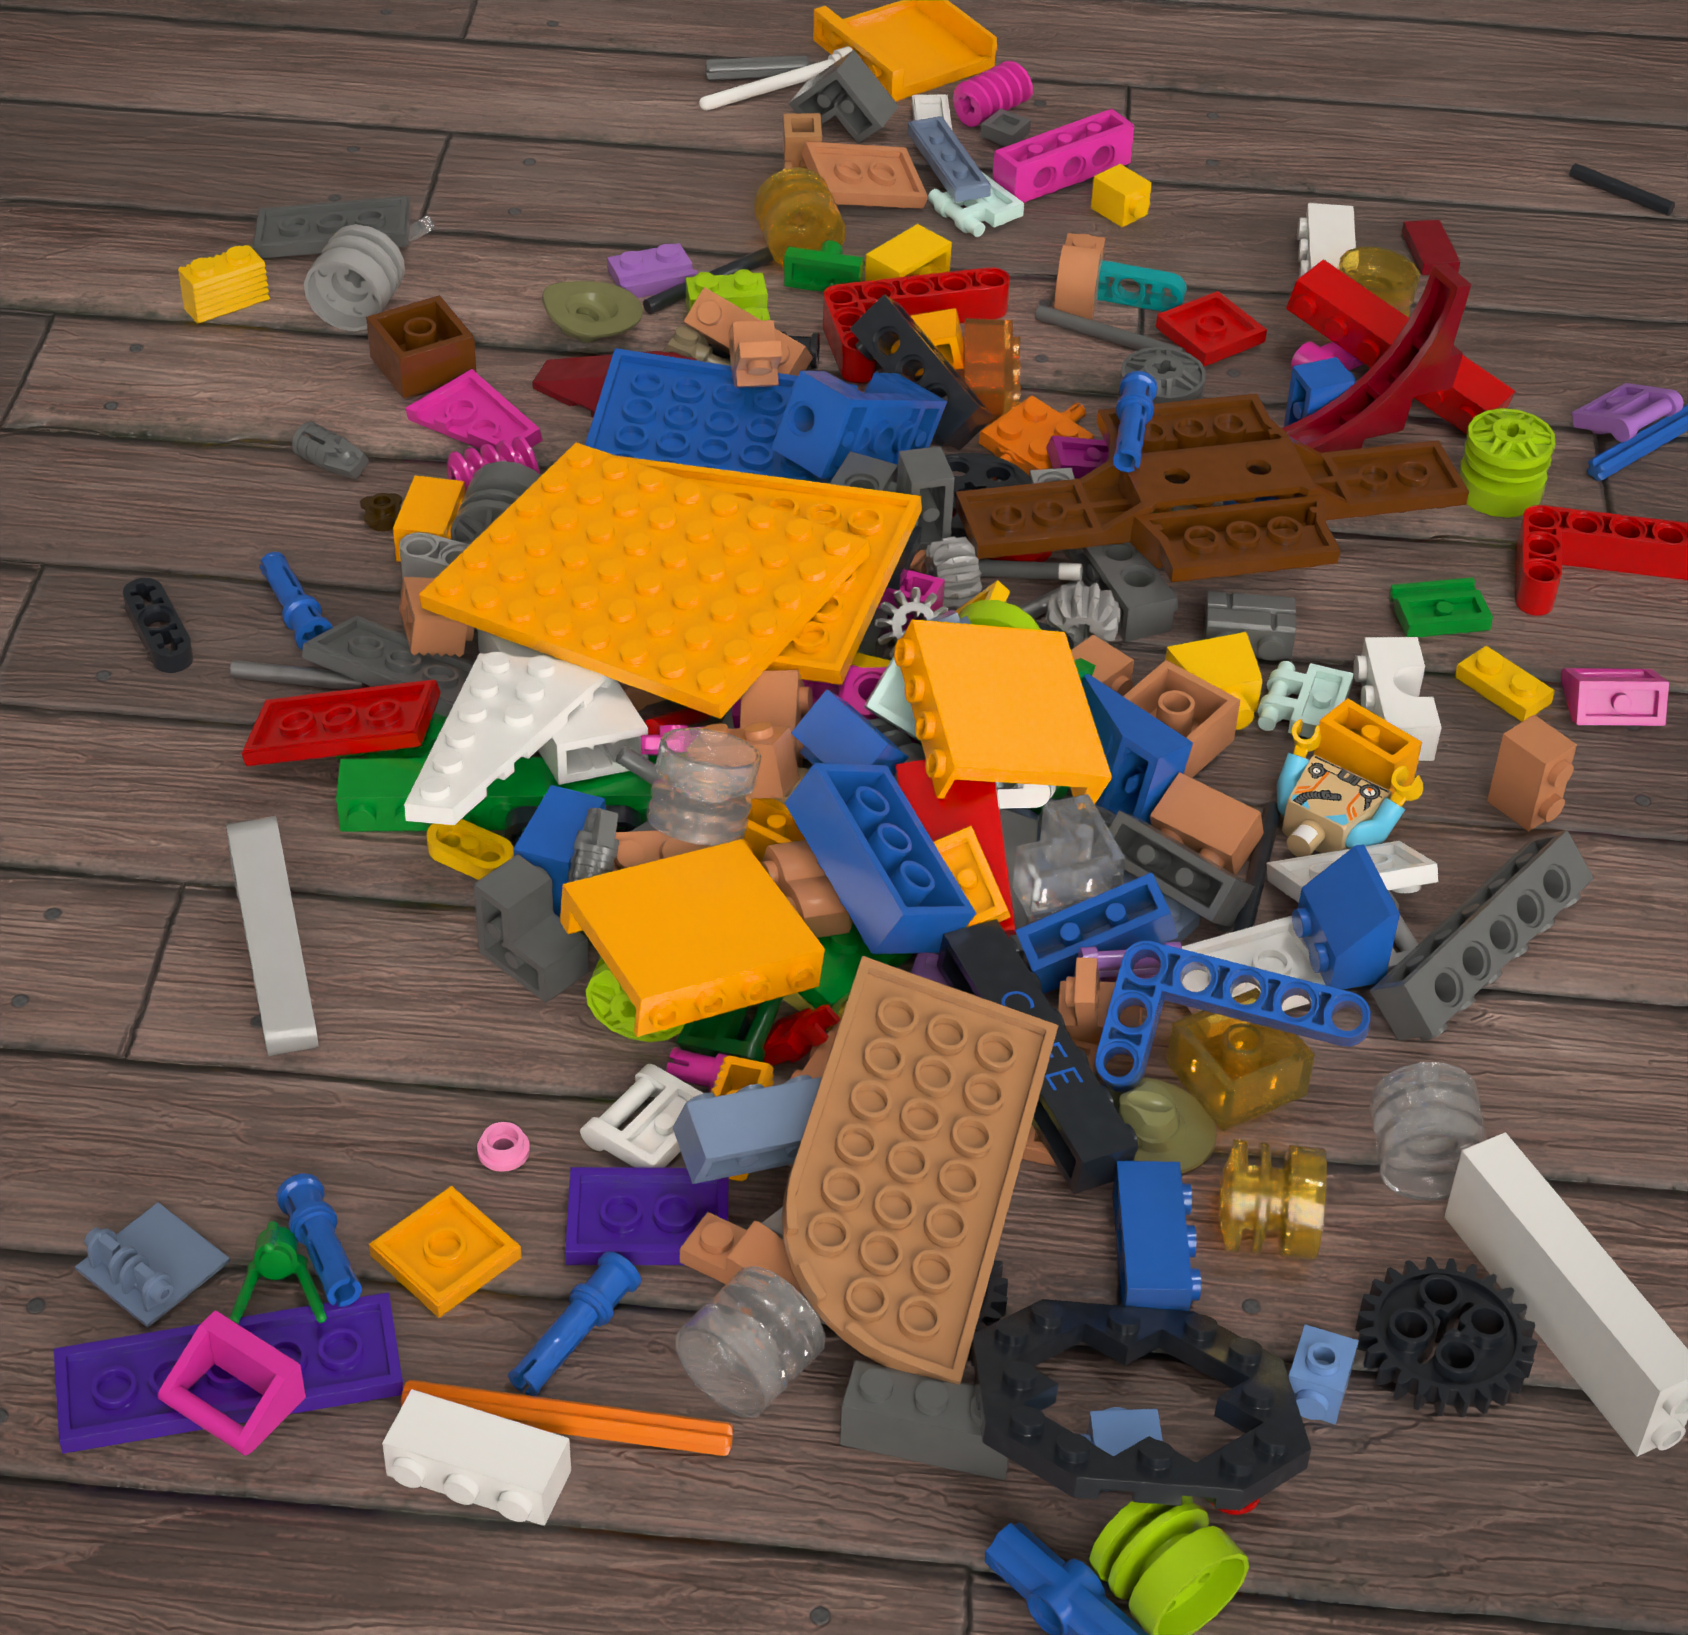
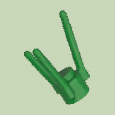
M275 1221L269 1222L267 1229L262 1231L256 1238L254 1260L248 1264L247 1276L229 1319L236 1324L240 1322L260 1277L264 1276L271 1280H279L293 1272L298 1276L317 1322L323 1323L326 1321L327 1316L308 1270V1259L298 1254L299 1245L295 1235L289 1229L280 1227Z

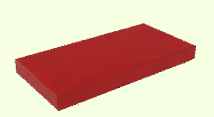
M437 680L268 699L264 702L241 753L246 767L421 746L441 694Z
M926 759L896 764L898 785L933 842L972 826L1011 916L999 922L1007 936L1017 935L997 782L954 780L944 799L937 798L932 778H929L926 773Z

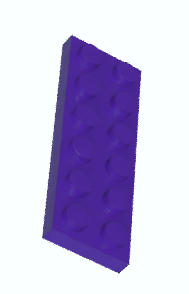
M389 1292L359 1297L354 1303L344 1307H338L337 1301L334 1306L329 1302L322 1303L327 1316L326 1321L323 1323L317 1322L310 1306L241 1317L238 1323L239 1326L301 1365L306 1398L290 1414L402 1395L403 1379ZM200 1324L54 1348L58 1431L62 1454L203 1430V1428L158 1399L160 1388ZM216 1364L188 1389V1391L237 1423L247 1422L263 1397L262 1394Z

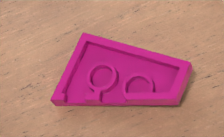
M473 369L405 408L408 420L479 449L485 444H490L495 449L497 443L502 440L507 441L511 445L513 439L519 436L523 437L531 448L543 441L540 428Z

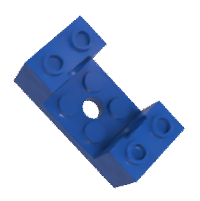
M800 370L798 378L791 387V397L785 413L777 425L776 437L771 449L820 478H833L850 451L898 465L899 451L930 447L947 401L898 373H874L872 380L867 384L863 393L826 371Z

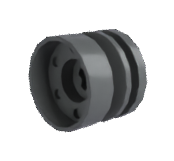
M1144 348L1129 354L1122 362L1120 383L1126 374L1133 371L1146 372L1154 377L1158 388L1156 397L1152 400L1154 404L1203 399L1206 370L1202 363L1189 353L1175 348Z
M498 461L481 467L474 473L450 529L451 540L471 544L541 475L535 470L515 462Z

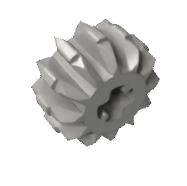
M955 536L941 538L940 541L932 542L931 545L927 546L925 551L926 558L924 560L925 574L945 579L943 607L946 606L948 609L956 611L978 595L982 589L980 581L982 573L979 570V559L975 555V548L966 537L956 538Z
M1079 580L1074 588L1061 585L1058 594H1053L1050 597L1045 624L1066 632L1072 638L1074 648L1092 635L1107 643L1108 641L1115 640L1118 633L1121 612L1119 602L1114 601L1112 590L1100 591L1097 582L1090 587L1083 586Z
M918 587L912 588L909 603H907L902 591L898 590L893 595L899 609L885 601L880 605V609L891 616V619H876L874 626L877 628H889L890 633L882 635L877 641L879 645H884L892 639L897 643L898 639L903 637L902 626L907 622L905 615L914 614V620L920 617L922 620L928 621L948 612V608L946 606L940 607L934 612L930 609L937 599V595L931 593L924 603H920L921 592ZM895 646L889 652V657L891 658L894 656Z

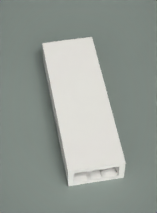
M477 629L480 653L503 652L508 656L530 658L548 656L554 660H560ZM617 680L608 688H597L593 692L594 700L585 708L577 706L569 713L568 723L538 750L559 785L629 771L616 762V757L624 746L629 747L648 759V755L641 754V735H648V727Z
M1506 1132L1463 1149L1447 1204L1445 1219L1490 1275L1493 1273L1497 1275L1496 1282L1502 1289L1512 1287L1515 1290L1512 1302L1514 1304L1527 1305L1526 1320L1535 1322L1534 1330L1636 1457L1655 1448L1666 1450L1674 1446L1685 1435V1425L1688 1420V1349Z

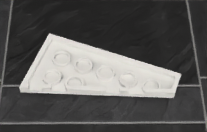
M503 652L479 653L404 804L406 821L455 825L487 796L486 788L497 778L505 780L514 772V763L521 756L529 759L568 723L569 713L577 706L585 708L594 700L593 692L597 688H608L615 680L598 672L563 660H554L548 656L530 658L508 656Z

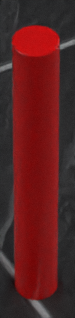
M687 707L645 721V724L648 727V735H660L659 726H691L708 720L711 715Z

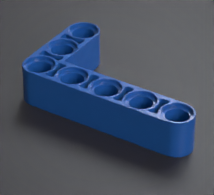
M1140 941L1131 945L1123 956L1097 1049L1095 1065L1102 1082L1109 1089L1116 1092H1127L1137 1087L1145 1074L1164 1000L1347 1047L1357 1045L1366 1038L1370 1030L1371 1011L1368 1003L1361 996L1353 992L1153 941ZM1148 957L1158 960L1161 968L1154 977L1141 979L1133 973V968L1140 959ZM1194 970H1202L1211 977V980L1204 990L1192 992L1182 985L1185 975ZM1242 983H1252L1260 989L1261 994L1254 1003L1244 1005L1232 998L1234 988ZM1294 995L1302 996L1310 1002L1311 1008L1305 1016L1299 1018L1290 1017L1282 1010L1284 1001ZM1130 1006H1140L1147 1011L1145 1022L1135 1028H1128L1120 1022L1122 1012ZM1350 1008L1357 1011L1362 1021L1356 1029L1343 1031L1333 1023L1332 1018L1334 1014L1341 1009ZM1118 1054H1126L1134 1060L1131 1072L1122 1077H1114L1106 1071L1108 1061Z

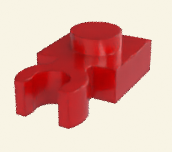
M825 1004L814 1011L807 1008L777 1020L763 1047V1050L766 1052L763 1063L774 1066L788 1060L791 1063L800 1060L810 1051L812 1046H819L826 1042L829 1036L825 1030L839 1023L841 1019L829 1005Z

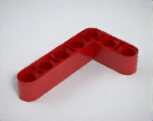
M987 267L837 284L826 288L823 298V330L841 376L850 382L864 383L870 381L873 374L876 373V360L874 359L871 362L858 350L855 344L859 339L850 328L883 295L901 304L910 316L956 308L959 323L995 320L1002 318L1008 312L1010 275L1000 268Z
M1546 505L1530 506L1524 511L1516 544V606L1521 611L1534 616L1549 614L1555 604L1562 575V565L1688 580V523Z

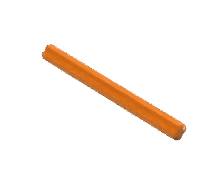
M417 1380L406 1381L401 1395V1406H403L408 1394L413 1389L551 1433L721 1456L729 1455L733 1443V1425L723 1421Z

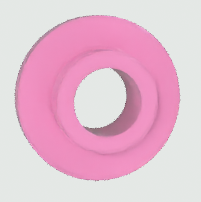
M494 1123L485 1129L478 1141V1158L485 1167L491 1170L501 1172L514 1170L523 1165L530 1154L529 1140L522 1130L513 1123Z

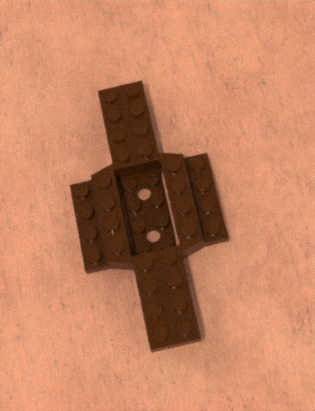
M1256 393L1154 404L1153 417L1145 426L1141 464L1138 469L1134 466L1135 469L1132 472L1120 471L1113 463L1120 425L1116 408L1099 409L1096 423L1108 447L1106 463L1080 479L958 491L955 497V507L969 542L975 548V555L978 559L1030 553L1037 554L1110 544L1118 545L1130 542L1155 568L1164 567L1172 583L1338 564L1341 550L1326 524L1327 520L1466 505L1469 490L1439 440L1320 453L1291 438L1270 419ZM1260 472H1266V473H1267V474H1265V475H1256V474H1258V473H1260ZM1186 481L1185 483H1182V484L1171 483V482ZM1274 496L1279 498L1278 500L1253 502L1257 497ZM1233 500L1240 503L1211 507L1214 505V502ZM1193 505L1197 507L1196 509L1171 511L1175 506Z

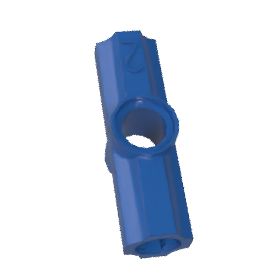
M1020 1522L1016 1525L1009 1523L996 1535L991 1546L985 1551L984 1563L1026 1599L1030 1614L1036 1623L1049 1635H1149L1105 1597V1591L1100 1580L1087 1565L1076 1559H1069L1065 1562Z

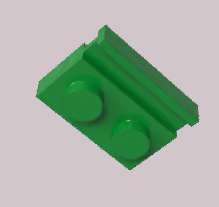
M1474 577L1390 586L1388 599L1390 602H1394V612L1406 637H1427L1489 631L1491 629L1493 616L1481 591L1475 588Z

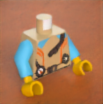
M1302 719L1297 720L1292 726L1295 749L1293 754H1287L1276 785L1278 811L1284 816L1282 831L1288 837L1286 842L1290 852L1297 857L1311 855L1314 850L1320 853L1351 849L1356 845L1364 844L1365 846L1383 843L1406 810L1402 807L1405 801L1416 800L1422 795L1423 782L1420 775L1415 778L1410 786L1402 787V784L1408 778L1409 771L1406 766L1398 767L1392 775L1391 781L1395 792L1391 797L1392 791L1315 754L1308 760L1306 759L1307 753L1318 748L1321 742L1319 725L1317 724L1315 733L1310 739H1301L1299 734L1302 731L1303 721Z

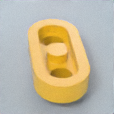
M463 819L459 820L455 825L433 823L427 830L429 855L435 861L477 880H481L514 857V847L508 839Z

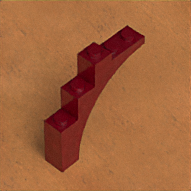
M1447 263L1434 265L1424 292L1407 324L1389 349L1371 369L1341 396L1317 412L1282 429L1291 438L1320 453L1362 449L1364 439L1403 431L1414 396L1453 388L1463 355L1454 346V341L1472 284ZM1260 472V473H1258V475H1265V474H1267L1266 472Z

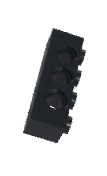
M883 295L850 328L859 339L855 344L858 350L871 362L875 359L882 367L878 373H898L914 382L917 371L924 368L923 376L916 384L941 398L947 396V404L933 437V440L943 447L947 443L961 450L995 417L901 304ZM900 340L898 350L891 354L893 344Z

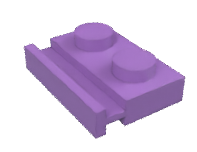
M680 243L663 244L657 248L637 252L627 251L621 255L607 257L608 272L615 284L630 291L637 298L661 293L686 282V277H695L698 274L697 270H693L692 262Z

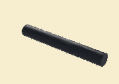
M1575 163L1570 170L1569 177L1664 215L1670 216L1675 207V202L1580 164Z

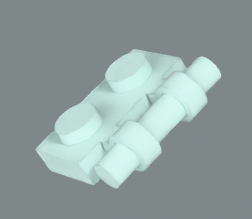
M986 174L984 176L991 184V196L954 202L948 191L942 193L940 190L934 189L929 193L928 201L934 205V210L942 217H950L954 220L955 226L963 233H971L975 237L981 236L985 231V225L982 221H986L991 226L996 227L1022 217L1024 203Z
M1280 662L1278 668L1270 674L1267 682L1269 692L1262 697L1258 707V714L1260 716L1258 720L1259 727L1265 731H1271L1275 728L1277 722L1285 719L1290 721L1288 733L1292 734V726L1297 720L1302 719L1303 727L1299 735L1310 739L1314 735L1317 724L1319 725L1320 719L1348 698L1354 673L1310 663L1307 674L1295 672V666L1291 662ZM1291 694L1299 695L1298 699L1289 698L1288 696Z

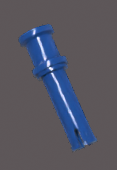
M1133 371L1126 374L1122 378L1119 387L1121 397L1116 405V413L1120 419L1113 463L1117 469L1123 472L1134 471V466L1137 469L1140 467L1145 426L1154 414V403L1152 400L1157 394V382L1153 376L1142 371Z
M280 552L266 554L261 559L264 565L259 564V568L283 606L282 618L285 625L295 631L294 639L296 644L303 650L304 643L330 630L333 626L329 620L321 616L322 609L319 602L314 597L306 595L302 585L291 570L286 557Z
M305 1173L293 1175L279 1186L276 1193L277 1204L282 1212L290 1217L288 1222L289 1230L295 1235L298 1242L305 1245L329 1303L334 1306L337 1301L338 1307L348 1306L360 1297L362 1286L353 1272L350 1261L335 1233L337 1215L332 1206L324 1202V1187L318 1177Z
M607 1251L598 1259L599 1267L584 1284L579 1283L575 1285L570 1292V1305L517 1366L508 1373L510 1382L519 1392L522 1393L525 1387L529 1385L530 1387L525 1392L526 1395L537 1396L540 1389L593 1327L607 1324L613 1318V1308L627 1292L632 1293L638 1289L642 1281L641 1276L629 1260L620 1254Z

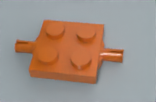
M1031 395L981 430L978 443L993 452L996 457L1015 464L1030 476V470L1053 469L1046 449L1051 436L1094 439L1095 435L1076 424L1077 421L1086 416V410L1083 405L1079 406V403H1074L1064 412H1058Z

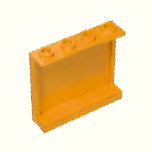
M901 0L845 19L839 17L827 6L814 9L813 40L831 55H833L834 50L847 46L855 50L895 102L982 73L995 66L997 37L948 0Z
M912 619L905 634L896 643L894 658L896 665L901 668L905 683V698L912 707L915 718V734L917 739L921 740L926 757V773L929 778H932L937 798L944 799L954 780L1069 786L1076 806L1094 807L1112 779V775L1065 632Z
M742 839L565 883L562 886L560 923L567 934L579 931L585 932L636 1008L634 1033L637 1037L797 992H803L820 985L825 948Z

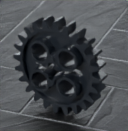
M1427 1257L1425 1267L1422 1270H1419L1410 1260L1405 1261L1402 1274L1391 1267L1388 1268L1384 1282L1374 1279L1370 1293L1363 1295L1355 1326V1331L1359 1332L1357 1350L1366 1351L1364 1367L1379 1368L1376 1379L1378 1385L1387 1384L1392 1381L1396 1384L1393 1398L1396 1400L1410 1393L1415 1396L1414 1409L1416 1410L1423 1407L1426 1401L1434 1402L1437 1416L1443 1415L1446 1405H1454L1456 1412L1461 1418L1466 1416L1468 1406L1472 1403L1482 1414L1488 1412L1491 1399L1501 1406L1506 1405L1510 1391L1519 1394L1524 1379L1529 1378L1538 1341L1532 1339L1536 1326L1535 1322L1524 1320L1528 1308L1527 1305L1511 1304L1515 1290L1510 1287L1497 1291L1494 1288L1497 1275L1493 1273L1481 1280L1476 1277L1477 1265L1471 1264L1465 1272L1457 1271L1454 1258H1449L1445 1269L1438 1268L1432 1257ZM1465 1308H1470L1466 1313L1464 1312L1461 1315L1457 1329H1454L1453 1327L1456 1323L1457 1316ZM1434 1343H1439L1435 1350L1434 1356L1429 1360V1362L1426 1364H1421L1425 1359L1427 1360L1431 1356Z

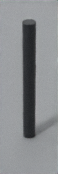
M767 246L709 271V273L716 276L731 275L741 269L751 271L774 261L775 254ZM686 282L643 301L645 311L648 314H652L686 299Z
M1268 802L1263 807L1261 817L1264 834L1252 852L1246 876V882L1255 887L1236 917L1233 932L1255 925L1267 875L1266 863L1270 862L1281 817L1275 802Z

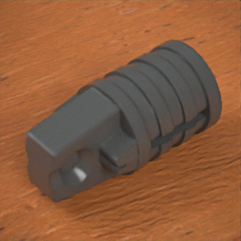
M312 421L302 424L293 438L292 449L295 455L332 473L356 480L369 462L367 456L347 441L346 438Z
M590 808L588 810L583 831L578 830L575 838L574 854L570 861L571 868L568 871L567 883L614 871V860L617 858L619 840L615 839L618 813L601 808Z

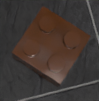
M440 295L366 317L370 357L403 399L440 388L471 369L477 373L474 336Z

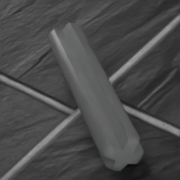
M807 56L709 59L706 61L705 70L707 80L764 79L808 66L810 62Z

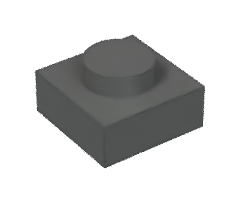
M1000 108L981 124L980 137L991 140L999 146L1006 147L1019 142L1030 133L1031 120Z

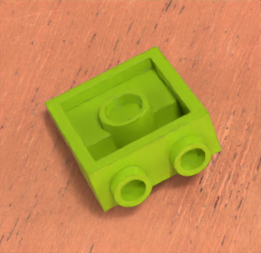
M741 269L731 275L714 276L709 272H700L695 277H686V307L688 313L705 287L762 321L770 320L768 293L763 273H752L749 270Z

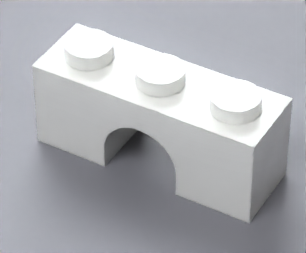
M1365 637L1361 656H1355L1353 666L1355 682H1361L1362 684L1361 706L1420 740L1422 746L1418 761H1434L1441 724L1434 698L1419 697L1425 664L1418 637Z

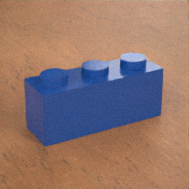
M1152 872L1015 930L1032 972L1040 980L1043 994L1059 988L1060 981H1066L1067 976L1073 977L1080 947H1096L1097 951L1127 950L1131 945L1140 941H1153L1163 944L1178 937L1172 914Z
M1117 1161L1112 1198L1121 1305L1190 1311L1191 1301H1199L1201 1296L1200 1269L1191 1268L1190 1258H1195L1196 1228L1195 1225H1186V1215H1191L1192 1210L1191 1184L1182 1183L1180 1162Z

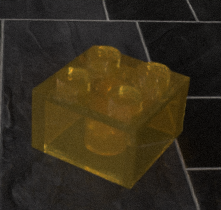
M1256 987L1232 998L1240 1004L1248 1005L1254 1003L1259 998L1261 992ZM1201 1010L1172 1023L1166 1063L1224 1132L1306 1096L1315 1054L1296 1034Z

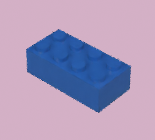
M814 763L786 800L785 805L794 818L797 828L803 834L816 856L819 866L824 870L839 896L841 904L846 908L861 934L863 942L868 946L872 954L940 952L943 934L965 928L974 918L976 912L887 765Z

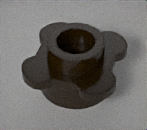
M378 493L373 496L364 497L360 501L361 508L366 512L363 515V521L376 531L393 530L401 510L402 497L396 493Z

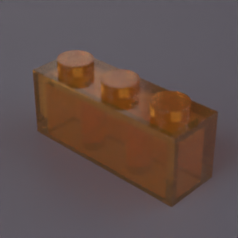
M965 318L963 379L995 416L989 422L993 423L1020 404V337L1013 336V320Z

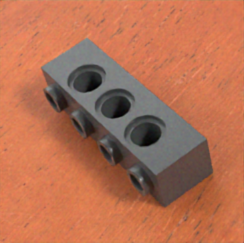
M1130 542L1118 545L1110 544L1062 550L1071 563H1082V580L1087 587L1097 582L1100 591L1112 590L1114 601L1119 602L1121 612L1118 633L1124 642L1172 631L1174 612L1178 610L1176 592L1171 586L1168 587L1159 574L1158 568H1155Z

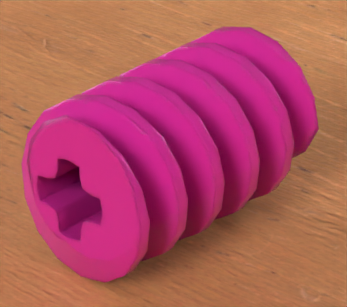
M1004 61L998 66H994L958 84L953 94L954 109L963 124L969 127H976L1000 108L1008 111L1011 107L1014 108L1021 104V102L1028 101L1033 94V85L1027 71L1019 63Z
M521 436L515 437L511 445L505 440L499 441L495 449L492 445L485 444L481 446L479 453L474 448H468L465 450L463 457L455 451L449 454L447 460L448 479L464 481L465 492L474 473L489 463L498 461L515 462L535 470L538 474H540V470L532 448Z

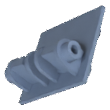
M158 1202L117 1234L108 1228L100 1229L96 1227L92 1229L84 1240V1244L87 1246L88 1257L77 1264L75 1269L148 1328L231 1261L228 1256Z

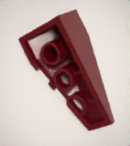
M643 352L697 361L696 358L681 356L674 352ZM613 354L546 360L532 382L533 389L568 406L581 405L591 410V417H594Z

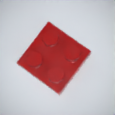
M1219 291L1159 313L1156 319V328L1179 347L1185 348V352L1199 360L1204 367L1266 341L1267 329Z

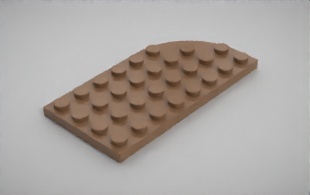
M862 956L788 1178L782 1210L783 1238L786 1253L793 1274L803 1294L823 1321L846 1343L861 1354L885 1367L960 1385L1058 1025Z

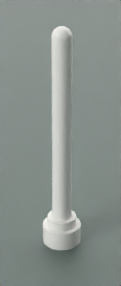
M849 46L834 50L833 55H829L828 60L704 96L700 99L699 105L701 109L708 111L809 81L853 49Z

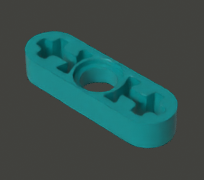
M1102 260L1097 300L1165 312L1182 305L1187 292V286L1179 275ZM1109 277H1113V278H1114L1111 287L1108 286V285H1109V282H1110ZM1132 279L1139 284L1140 290L1137 292L1126 291L1121 286L1120 281ZM1149 284L1152 285L1151 294L1146 293ZM1163 289H1171L1172 297L1165 296V290Z

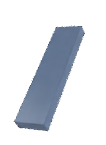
M938 116L908 122V135L954 202L991 196V184L943 117Z

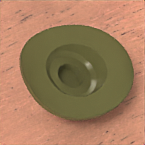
M594 281L560 282L547 286L542 294L543 305L549 317L561 327L563 333L580 340L582 343L593 342L600 337L624 333L635 327L643 315L642 304L634 294L620 286Z
M1143 1078L1137 1087L1127 1092H1116L1108 1088L1117 1112L1124 1123L1131 1125L1136 1133L1139 1146L1134 1161L1180 1162L1181 1173H1185L1201 1166L1213 1153L1217 1139L1216 1125L1213 1117L1198 1099L1173 1084L1152 1078Z

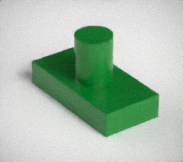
M832 240L823 242L819 251L788 246L784 255V286L824 292L826 288L832 285L863 282V257L842 254L843 249L841 245Z

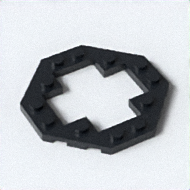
M1041 1299L974 1333L969 1354L971 1366L975 1368L974 1389L977 1409L981 1410L982 1416L980 1428L982 1443L1074 1498L1099 1499V1493L1102 1491L1115 1490L1132 1492V1501L1139 1503L1181 1506L1182 1496H1193L1209 1500L1214 1503L1216 1509L1241 1510L1308 1467L1311 1446L1283 1359L1263 1349L1258 1342L1242 1338L1218 1325L1217 1321L1210 1316L1198 1314L1194 1311ZM1080 1342L1091 1346L1124 1366L1160 1348L1232 1388L1218 1396L1214 1416L1245 1434L1198 1462H1194L1176 1452L1168 1443L1156 1440L1150 1436L1112 1456L1093 1445L1086 1437L1071 1432L1047 1418L1041 1412L1056 1403L1059 1384L1037 1372L1034 1366Z

